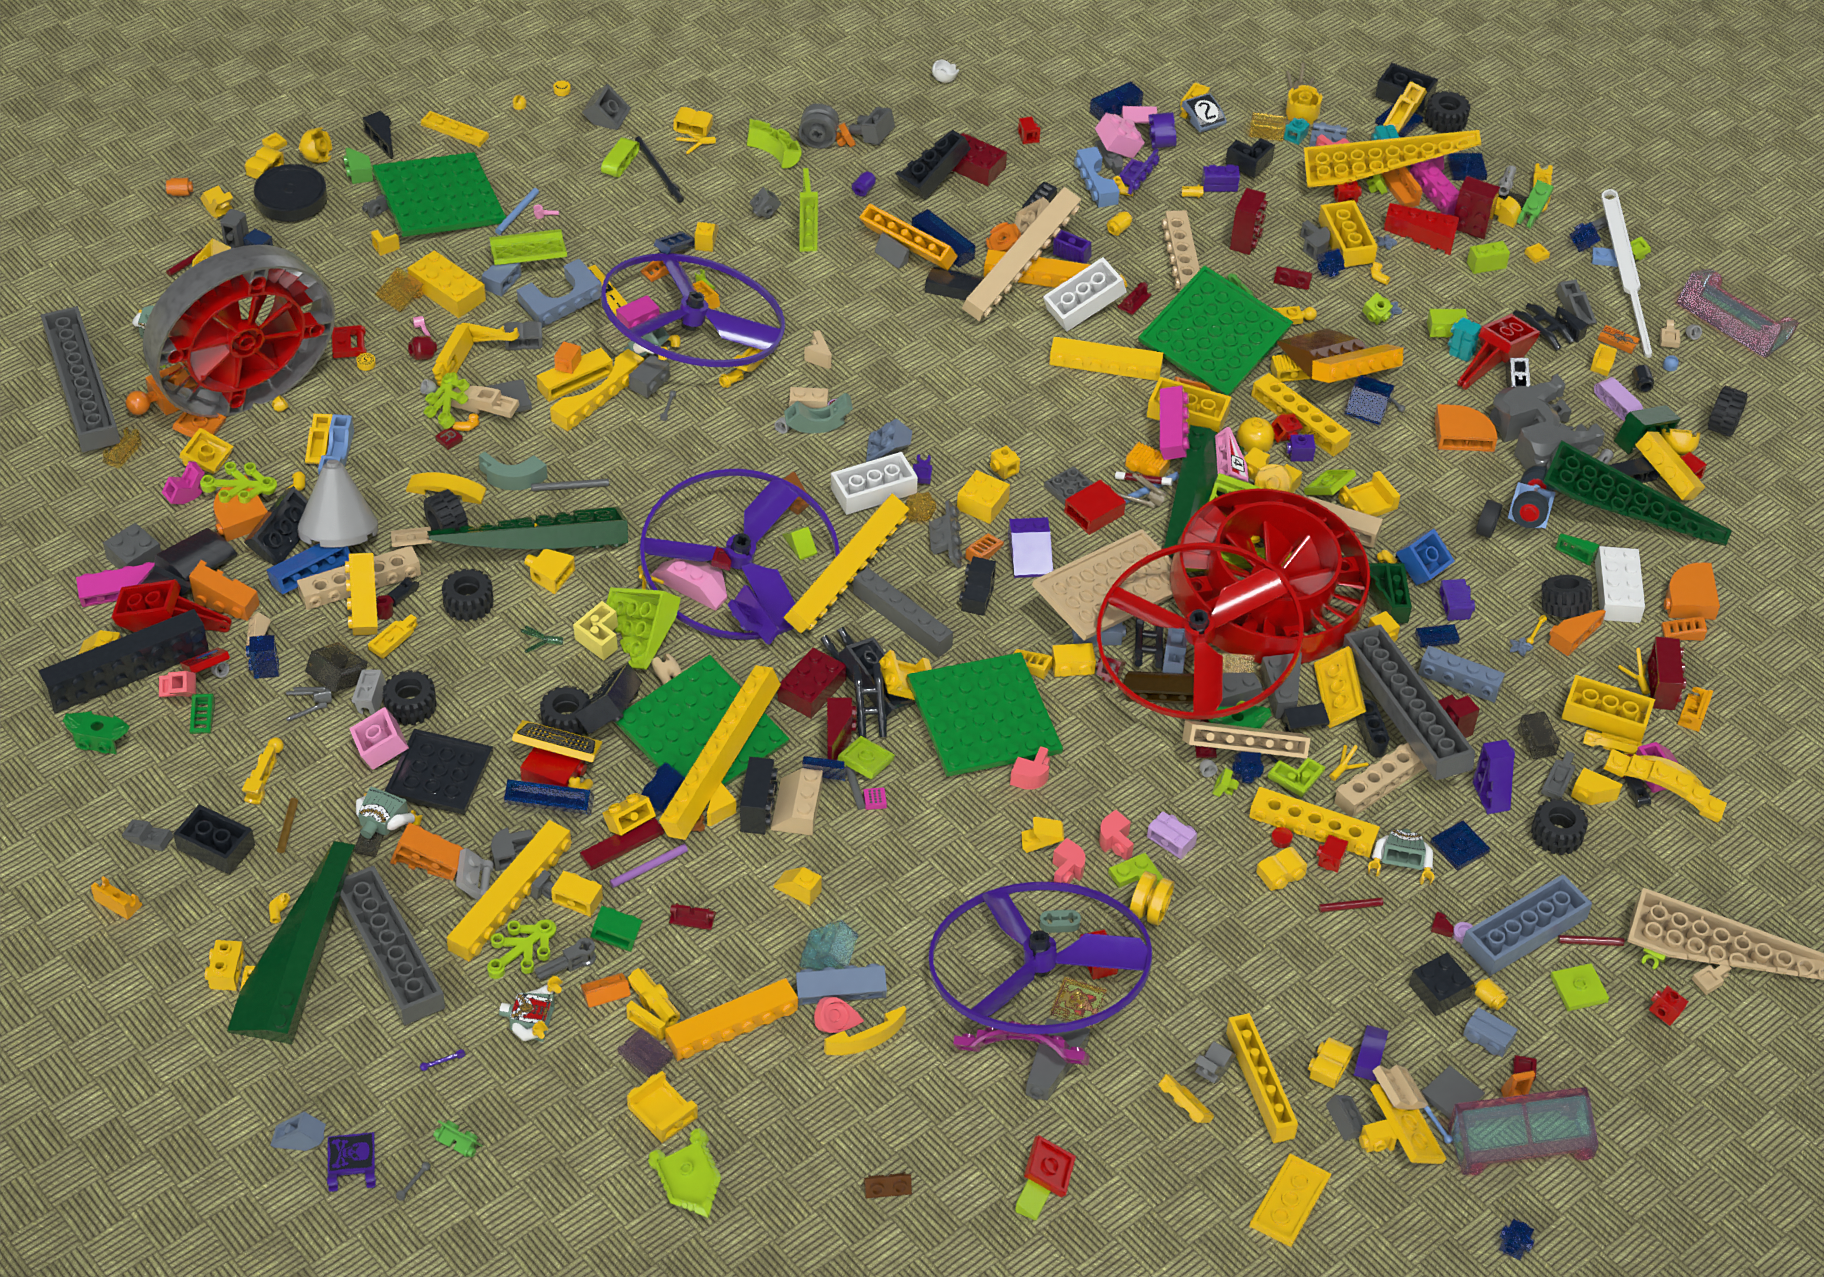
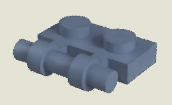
M1314 122L1313 129L1315 130H1312L1309 146H1316L1317 137L1320 135H1324L1333 143L1343 138L1346 139V135L1342 134H1347L1348 128L1341 127L1338 124L1334 126L1327 125L1326 122Z

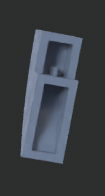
M1168 629L1162 672L1183 673L1187 647L1184 629Z

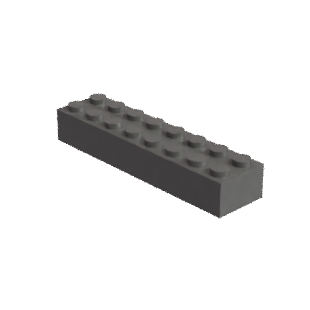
M373 865L346 876L338 902L403 1025L445 1009L444 994L375 866Z

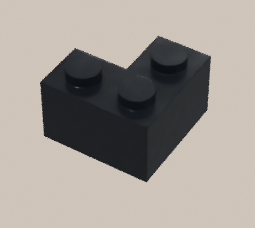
M1262 138L1257 140L1252 146L1235 140L1227 148L1225 165L1238 166L1240 172L1255 178L1273 161L1275 144Z
M973 556L971 564L967 563L965 575H968V577H966L964 588L966 589L961 591L959 602L962 603L961 611L985 616L994 590L996 561Z

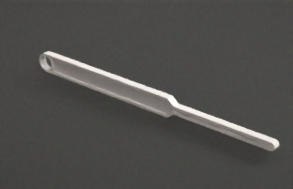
M1611 189L1605 190L1602 193V203L1623 290L1630 294L1644 355L1646 358H1650L1652 350L1637 293L1640 290V281L1618 193ZM1613 195L1615 198L1609 200L1606 199L1605 196Z

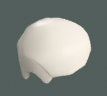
M937 60L932 66L934 77L943 83L952 82L959 72V69L956 70L955 64H950L945 60Z

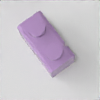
M1162 811L1149 824L1147 837L1182 859L1195 846L1197 833L1191 826H1185L1180 823L1174 815H1168Z

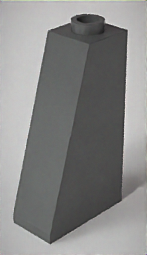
M1047 1018L1045 1025L1066 1022ZM1084 1027L1068 1032L1049 1034V1036L1057 1035L1063 1037V1040L1069 1044V1050L1071 1047L1085 1049L1089 1042L1090 1029ZM1039 1043L1027 1081L1026 1096L1036 1100L1048 1101L1074 1064L1066 1063L1053 1048Z

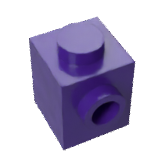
M1290 435V441L1286 443V454H1289L1291 462L1313 461L1315 454L1313 435Z

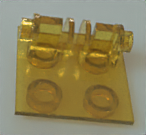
M397 267L375 295L401 313L413 297L421 298L423 296L421 289L423 283Z

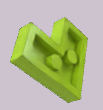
M1146 853L1114 865L1108 870V874L1118 888L1135 881L1139 882L1145 871L1156 874L1157 884L1164 878Z

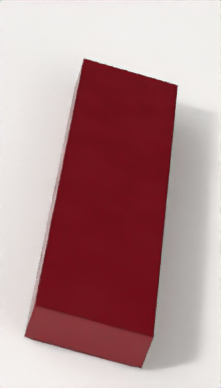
M653 817L621 836L615 834L581 851L580 857L590 871L663 835L664 829L656 818Z

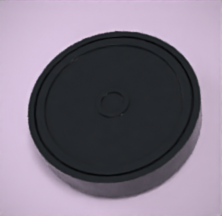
M285 164L271 168L260 175L254 184L256 206L263 215L277 221L293 222L304 220L317 214L326 204L327 188L324 177L316 169L301 164Z

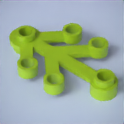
M455 372L445 374L435 393L431 392L425 397V401L429 406L424 409L423 413L428 418H432L443 405V411L438 416V423L444 429L450 428L455 423V418L450 413L451 400L457 401L460 405L466 403L468 396L463 391H466L470 384L466 379L459 380ZM457 387L462 392L457 393L453 389Z
M227 462L224 467L225 472L236 480L215 479L211 475H205L200 481L201 489L206 493L214 492L217 487H233L231 490H221L218 493L219 500L222 503H227L231 498L238 495L239 501L245 504L260 493L264 495L273 494L277 488V481L272 477H264L256 470V465L252 462L246 463L244 470L245 474L251 475L256 481L247 479L237 470L236 463Z
M543 919L538 921L536 925H520L518 921L513 920L507 925L510 935L515 936L519 933H529L531 935L528 937L504 938L500 933L493 934L491 936V945L494 948L516 947L502 958L493 959L488 963L487 971L489 977L493 979L502 978L505 975V966L523 952L524 958L520 964L521 971L525 974L532 973L534 971V962L532 960L533 944L540 940V947L537 949V957L541 961L548 960L551 956L549 940L556 933L555 923L551 920Z

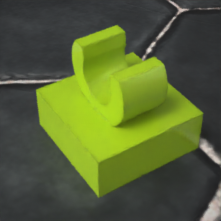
M1381 173L1373 175V178L1366 181L1371 193L1376 192L1378 189L1381 194L1388 192Z
M1642 236L1630 242L1635 260L1638 259L1640 261L1646 258V254L1651 252V247Z
M1228 768L1222 771L1216 779L1212 794L1220 797L1223 792L1232 795L1234 789L1237 790L1239 782L1231 779L1233 771Z
M1644 948L1643 952L1646 955L1642 958V964L1645 965L1648 959H1653L1655 963L1652 969L1656 970L1659 966V961L1664 963L1667 956Z

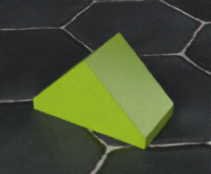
M799 527L782 534L799 560L817 554L809 527Z

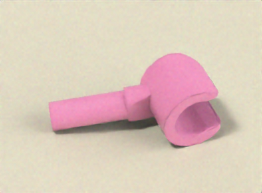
M541 205L533 207L534 215L537 219L543 218L544 215H559V211L543 210Z
M423 316L413 317L414 328L421 327L425 336L431 337L426 329Z

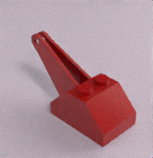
M1512 314L1482 326L1479 333L1482 348L1459 378L1457 385L1467 390L1474 382L1501 361L1507 363L1510 358H1523L1537 341L1540 331Z
M176 579L121 587L111 616L117 626L133 632L195 609L204 624L205 630L228 632L232 623L229 617L178 596L181 587Z

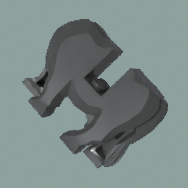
M1558 374L1552 375L1551 381L1534 386L1504 388L1493 400L1495 408L1491 411L1489 418L1499 430L1504 443L1518 439L1514 456L1520 460L1524 469L1534 466L1546 468L1552 452L1561 440L1590 456L1594 455L1598 451V447L1602 446L1605 433L1597 423L1591 425L1588 429L1583 424H1579L1576 430L1573 431V426L1567 427L1561 423L1569 422L1572 411L1565 401L1560 399L1556 404H1548L1549 401L1556 399V397L1563 396L1565 383Z

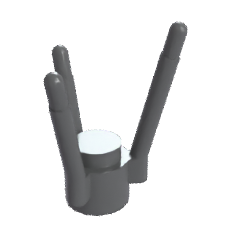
M294 687V691H287L286 695H313L314 703L318 702L319 704L287 717L286 720L291 721L315 710L327 708V703L332 702L330 687Z

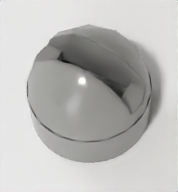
M1692 324L1686 328L1685 333L1688 338L1697 340L1702 334V329L1700 326Z
M424 379L420 386L421 393L426 395L431 392L435 393L437 389L435 382Z
M785 417L779 418L774 424L775 429L782 434H785L790 429L786 425Z
M221 662L211 666V672L217 677H225L229 673V665L226 662Z
M1204 759L1199 766L1204 777H1212L1218 770L1215 762L1209 759Z

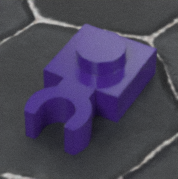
M918 454L916 464L913 463V471L918 477L917 483L931 484L932 465H930V455H928L927 460H921L920 454Z

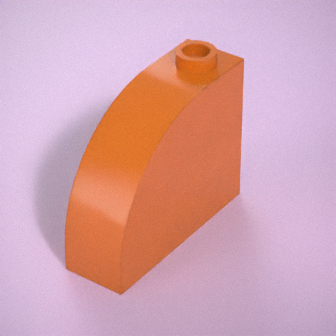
M1437 404L1434 420L1438 449L1495 451L1498 439L1494 424L1487 416L1466 406Z
M222 487L219 492L221 490H231L233 487ZM218 493L214 499L213 506L217 523L215 528L220 536L222 535L227 542L250 534L268 512L258 495L245 504L239 501L238 495L231 498L227 503L220 502Z
M1692 563L1678 569L1670 580L1664 599V609L1667 610L1668 618L1704 617L1705 619L1716 620L1720 604L1712 564Z

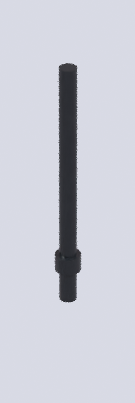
M637 136L635 141L639 142L641 150L668 187V192L675 197L678 203L683 202L684 198L680 193L679 187L671 181L643 139Z

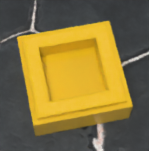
M275 132L262 139V144L278 151L287 146V140Z
M1540 243L1525 248L1524 252L1534 263L1543 261L1550 256V252Z

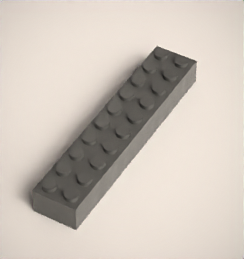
M78 306L41 314L44 331L82 452L121 443Z
M1382 625L1344 634L1343 648L1349 646L1352 649L1358 674L1435 781L1473 770L1474 749Z

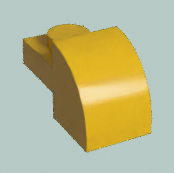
M1508 196L1506 200L1498 197L1494 214L1499 216L1498 222L1514 228L1522 210L1518 202L1512 197Z

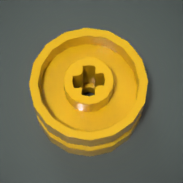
M1145 871L1135 889L1130 910L1139 919L1147 913V922L1159 926L1169 907L1175 885L1174 881L1162 878L1157 884L1156 874Z

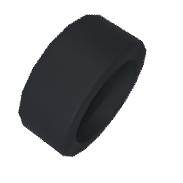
M1489 499L1486 501L1477 524L1476 534L1489 539L1492 537L1503 505Z

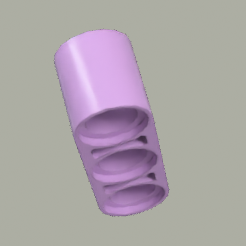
M1613 377L1594 385L1596 396L1622 421H1625V416L1630 411L1643 409L1642 404Z

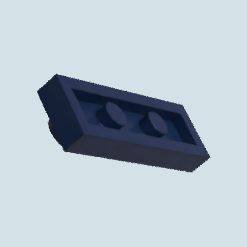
M680 231L656 239L653 246L657 247L661 253L671 254L694 246L695 239Z

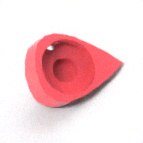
M836 997L820 999L815 1009V1026L823 1032H842L864 1022L850 1005Z

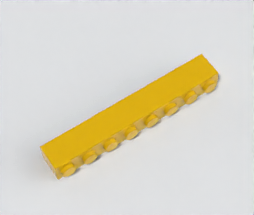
M548 820L446 937L448 951L468 962L474 956L479 955L484 944L490 941L491 936L495 934L497 929L507 922L509 915L520 907L521 901L531 894V884L543 870L548 871L552 866H555L559 857L569 850L572 844L570 830Z

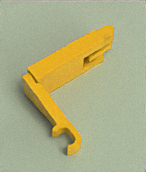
M470 323L457 324L432 369L437 385L441 386V381L445 374L458 372L474 342L492 340L513 341L519 337L518 328H514V331L511 333H506L503 326L500 329H494Z

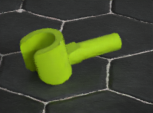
M700 269V274L694 273L696 282L702 280L715 290V287L706 279L703 269Z

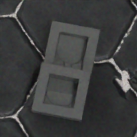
M132 819L123 832L122 837L137 845L163 851L172 839L173 834L171 830L152 827L148 821Z

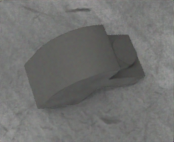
M1308 220L1303 222L1300 234L1305 239L1303 252L1316 261L1328 251L1330 232L1326 227L1319 229Z
M504 828L494 835L491 841V850L496 871L507 869L516 858V853L521 852L533 839L531 829L510 834L508 828Z
M1213 1041L1205 1056L1199 1054L1195 1063L1199 1064L1195 1072L1215 1084L1227 1072L1237 1054Z

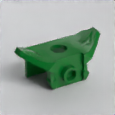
M1233 706L1218 707L1217 710L1227 709ZM1253 706L1239 713L1208 720L1216 724L1260 729L1272 714L1270 708Z
M92 711L66 713L62 720L66 728L73 734L77 748L99 751L103 754H117L114 741L126 734L130 728L126 722L115 715L113 717L96 715Z

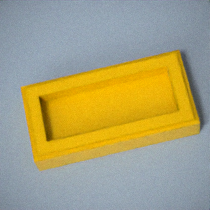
M633 1001L626 1005L628 1020L660 1041L666 1037L665 1022Z

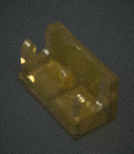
M1253 112L1249 137L1283 141L1287 117Z
M126 427L123 430L124 437L120 440V443L116 444L110 452L108 449L103 451V463L120 469L142 445L139 430L134 428L132 434H130L129 428Z

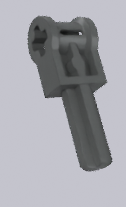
M581 938L575 945L562 950L563 956L535 969L537 978L542 980L566 968L569 972H572L582 966H591L596 961L594 941L590 938Z

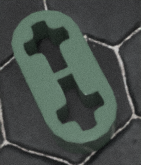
M1074 910L1045 911L1040 916L1039 926L1048 933L1074 932L1080 927L1081 916Z

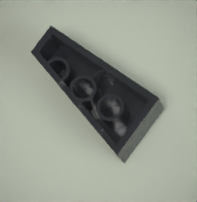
M953 129L935 142L934 147L921 153L922 156L917 160L910 161L905 169L895 173L903 186L925 200L971 149L966 138Z
M629 663L623 665L609 675L601 684V687L592 694L593 697L590 701H586L583 704L584 708L578 710L575 716L589 734L610 721H618L624 716L623 712L629 708L628 704L634 700L633 696L640 691L638 688L642 684V680Z

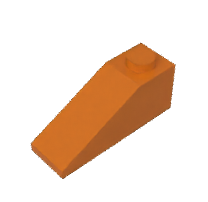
M1603 609L1563 620L1558 626L1554 625L1549 633L1551 636L1549 645L1569 656L1602 625L1606 611Z

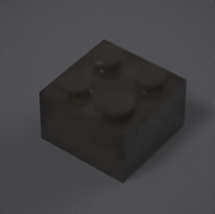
M336 642L311 651L305 672L312 676L314 680L329 688L330 691L338 692L357 685L361 671L366 670L368 662L341 643Z

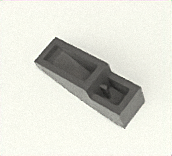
M1577 280L1560 282L1555 290L1565 310L1588 323V326L1596 324L1597 321L1585 291L1581 292Z

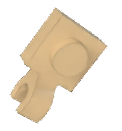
M1666 319V326L1661 328L1660 346L1679 348L1680 330L1674 329V320Z
M1708 965L1695 973L1692 980L1707 995L1723 985L1724 979L1729 976L1728 971L1732 968L1720 965L1713 969L1711 965Z

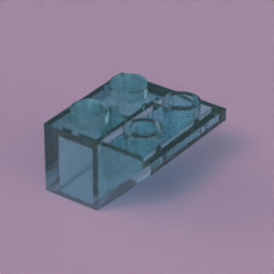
M842 920L811 930L808 934V940L802 952L799 966L814 971H822L823 968L827 967L844 969V967L849 965L859 934Z

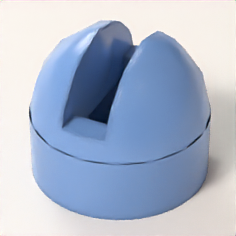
M1674 355L1667 356L1663 362V368L1667 371L1677 370L1678 358Z

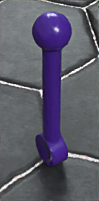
M460 1049L455 1054L429 1063L422 1062L419 1067L421 1071H426L428 1067L454 1058H463L466 1053L463 1049Z

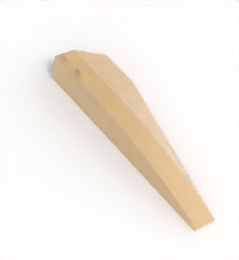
M1644 887L1636 899L1627 942L1673 958L1824 980V953Z

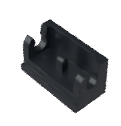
M1324 703L1284 709L1281 717L1286 732L1321 725V728H1326V725L1330 723Z

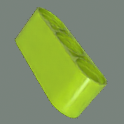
M621 137L603 160L601 172L619 178L638 154L639 142Z

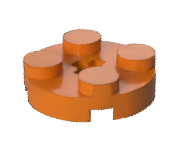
M1008 222L998 224L990 231L991 236L987 237L986 244L990 250L1008 252L1021 237V231L1014 223L1008 224Z

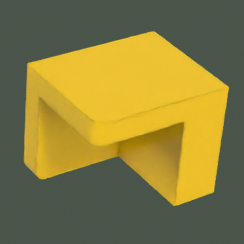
M378 230L371 232L372 245L380 256L400 249L397 234L383 238Z
M1600 343L1595 352L1590 371L1608 376L1613 367L1617 349Z

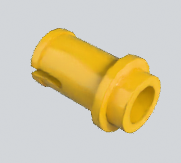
M1200 184L1198 186H1182V197H1203V186H1200Z
M736 369L728 374L723 373L719 377V383L722 387L728 388L731 384L743 380L744 377H741L743 373L740 369Z

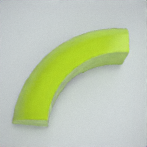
M749 119L747 146L756 147L772 154L780 162L781 168H790L799 162L802 154L801 147L797 140L793 141L790 138L791 134L781 128L778 130L772 128L770 123Z

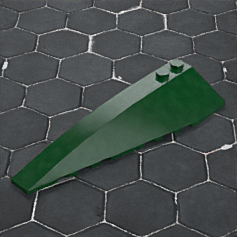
M1190 425L1188 434L1189 449H1187V457H1183L1164 549L1177 545L1191 517L1209 502L1215 480L1218 476L1215 435L1218 433L1210 428ZM1238 445L1243 455L1244 447ZM1218 490L1216 491L1218 497L1225 494ZM1173 553V554H1170V555H1168V556L1172 559L1174 553Z
M1562 440L1552 452L1547 463L1542 483L1575 501L1726 546L1732 530Z
M618 506L573 510L571 515L566 514V512H558L555 517L546 514L538 515L536 520H532L531 517L498 521V525H491L489 522L480 523L479 528L466 525L460 527L458 531H455V528L427 531L429 540L505 549H557L587 546L603 548L604 545L620 547L624 543H628L627 519Z
M338 841L332 843L241 988L227 1029L228 1033L293 1044L354 854L355 844Z

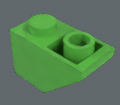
M345 148L346 155L343 156L344 165L348 166L346 167L347 178L351 177L352 184L373 181L369 156L351 148Z

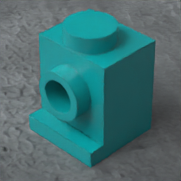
M1294 118L1289 125L1285 126L1284 140L1299 145L1308 135L1310 124L1303 118Z

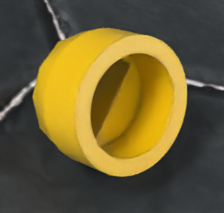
M516 95L513 98V107L517 110L526 108L525 97Z
M280 395L272 401V407L277 412H282L289 407Z

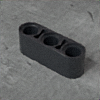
M1646 457L1609 465L1641 483L1653 481L1660 476Z
M1364 700L1366 712L1356 716V722L1369 754L1373 757L1381 758L1386 755L1390 738L1376 703L1372 700Z

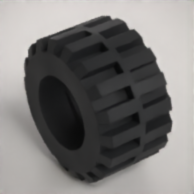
M1452 91L1436 92L1428 99L1425 122L1432 130L1439 133L1461 132L1466 128L1471 106L1468 99Z
M1725 385L1721 389L1708 422V430L1731 437L1744 411L1748 399L1747 393Z
M449 489L425 498L423 504L424 513L431 530L455 528V531H458L460 527L468 525V519L461 502Z
M466 568L462 569V571H454V574L447 576L448 579H444L442 585L443 604L446 613H449L450 617H456V620L459 621L465 620V622H469V620L476 621L479 617H485V613L489 614L494 605L492 582L487 574H483L480 570L475 571L472 568L467 570Z
M1558 575L1548 578L1542 583L1543 611L1549 615L1566 618L1588 613L1592 609L1591 581L1577 575Z
M408 670V672L401 671L398 675L394 674L391 676L392 679L386 681V685L383 686L384 705L397 720L398 724L400 722L403 725H416L417 722L421 724L425 722L424 719H429L431 714H434L436 711L435 686L432 679H428V675H422L420 671L413 672Z
M566 685L563 688L556 687L554 691L550 690L547 692L548 695L543 696L540 702L542 725L581 736L588 733L575 716L578 710L584 708L583 704L588 700L590 701L588 693H584V690L581 688L578 690L575 686L570 688ZM564 712H572L570 714H561Z
M1552 798L1550 802L1546 800L1542 805L1540 804L1536 810L1531 827L1532 839L1536 840V845L1542 846V850L1551 851L1550 853L1554 855L1555 853H1559V855H1564V853L1571 854L1573 850L1577 851L1583 843L1588 827V817L1585 816L1584 810H1580L1578 804L1574 805L1572 804L1573 801H1564L1563 798H1559V800Z

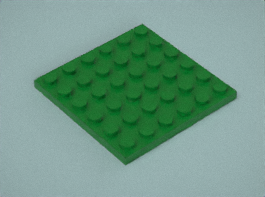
M475 152L372 165L373 174L385 196V200L402 237L501 224L507 218Z
M1204 265L1139 335L1138 341L1153 351L1163 352V358L1198 381L1206 384L1215 392L1230 396L1293 326V321Z
M1021 652L907 674L906 680L946 777L1013 764L1018 757L1032 760L1036 758L1040 746L1048 749V756L1062 754L1064 748Z
M709 654L623 712L624 716L615 723L678 790L741 687ZM765 712L721 781L725 787L746 773L749 756L768 758L789 743L790 738Z

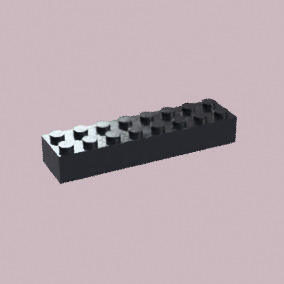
M192 609L38 670L45 698L54 714L208 652L209 647L204 624L195 609Z

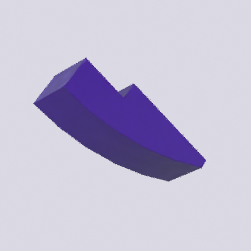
M1367 1025L1354 1076L1376 1082V1076L1372 1070L1381 1063L1388 1030Z

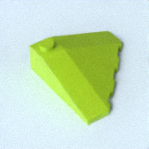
M610 587L606 604L616 611L618 627L615 628V631L622 635L623 639L620 640V644L624 653H629L631 660L628 663L633 669L647 670L677 616L680 597L660 590Z

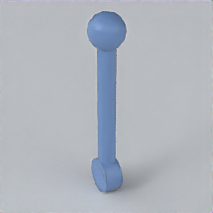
M1428 1106L1424 1107L1426 1113L1444 1136V1142L1451 1143L1453 1140L1452 1136L1446 1133Z

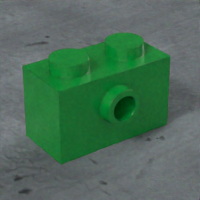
M601 906L590 938L632 952L643 920L638 919L634 915L619 912L614 908Z

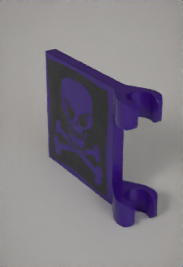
M374 1132L328 1136L327 1184L329 1192L338 1191V1176L365 1173L366 1187H376Z

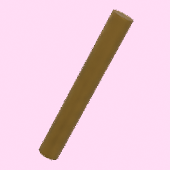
M297 798L290 799L276 849L278 853H284L286 850L298 805Z

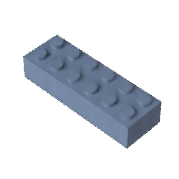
M1563 874L1466 930L1462 947L1491 976L1586 920L1592 902Z

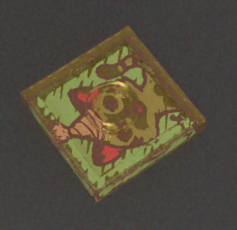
M1064 977L1052 1007L1051 1015L1068 1021H1075L1097 1014L1100 1011L1107 989Z

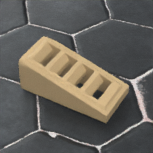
M259 612L249 620L245 653L247 658H251L258 651L271 622V619Z

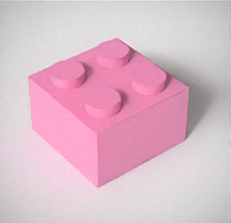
M1106 113L1095 127L1096 132L1108 151L1134 158L1144 144L1141 133L1136 129L1135 123L1131 119H1124L1116 114Z
M386 707L349 728L361 757L373 770L409 748L397 720Z

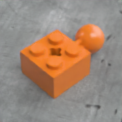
M177 363L159 371L160 376L164 378L182 367V365ZM182 368L167 381L178 386L189 374ZM152 375L145 377L148 393L133 391L127 396L125 402L128 411L135 415L146 413L150 408V404L154 401L166 416L180 410L168 401ZM190 378L183 387L195 389L197 384Z

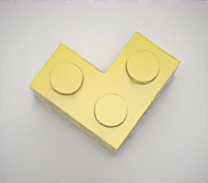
M603 601L573 624L575 640L603 661L618 649L617 637L613 632L618 627L617 614L614 609Z

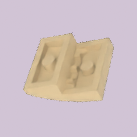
M431 527L391 531L392 547L432 543V540H429L427 536V531H431Z
M1396 1064L1390 1070L1380 1065L1372 1070L1395 1108L1420 1109L1428 1106L1427 1101L1406 1068Z

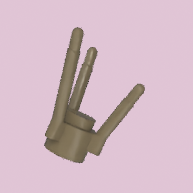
M1304 62L1301 64L1299 80L1292 84L1289 71H1286L1289 91L1292 88L1297 89L1300 85H1306L1303 81ZM1315 77L1311 78L1307 86L1312 85V83L1315 80Z
M1135 473L1132 476L1151 490L1147 496L1150 500L1147 501L1117 493L1123 499L1145 504L1151 508L1155 505L1160 507L1167 493L1155 487L1143 476H1138Z

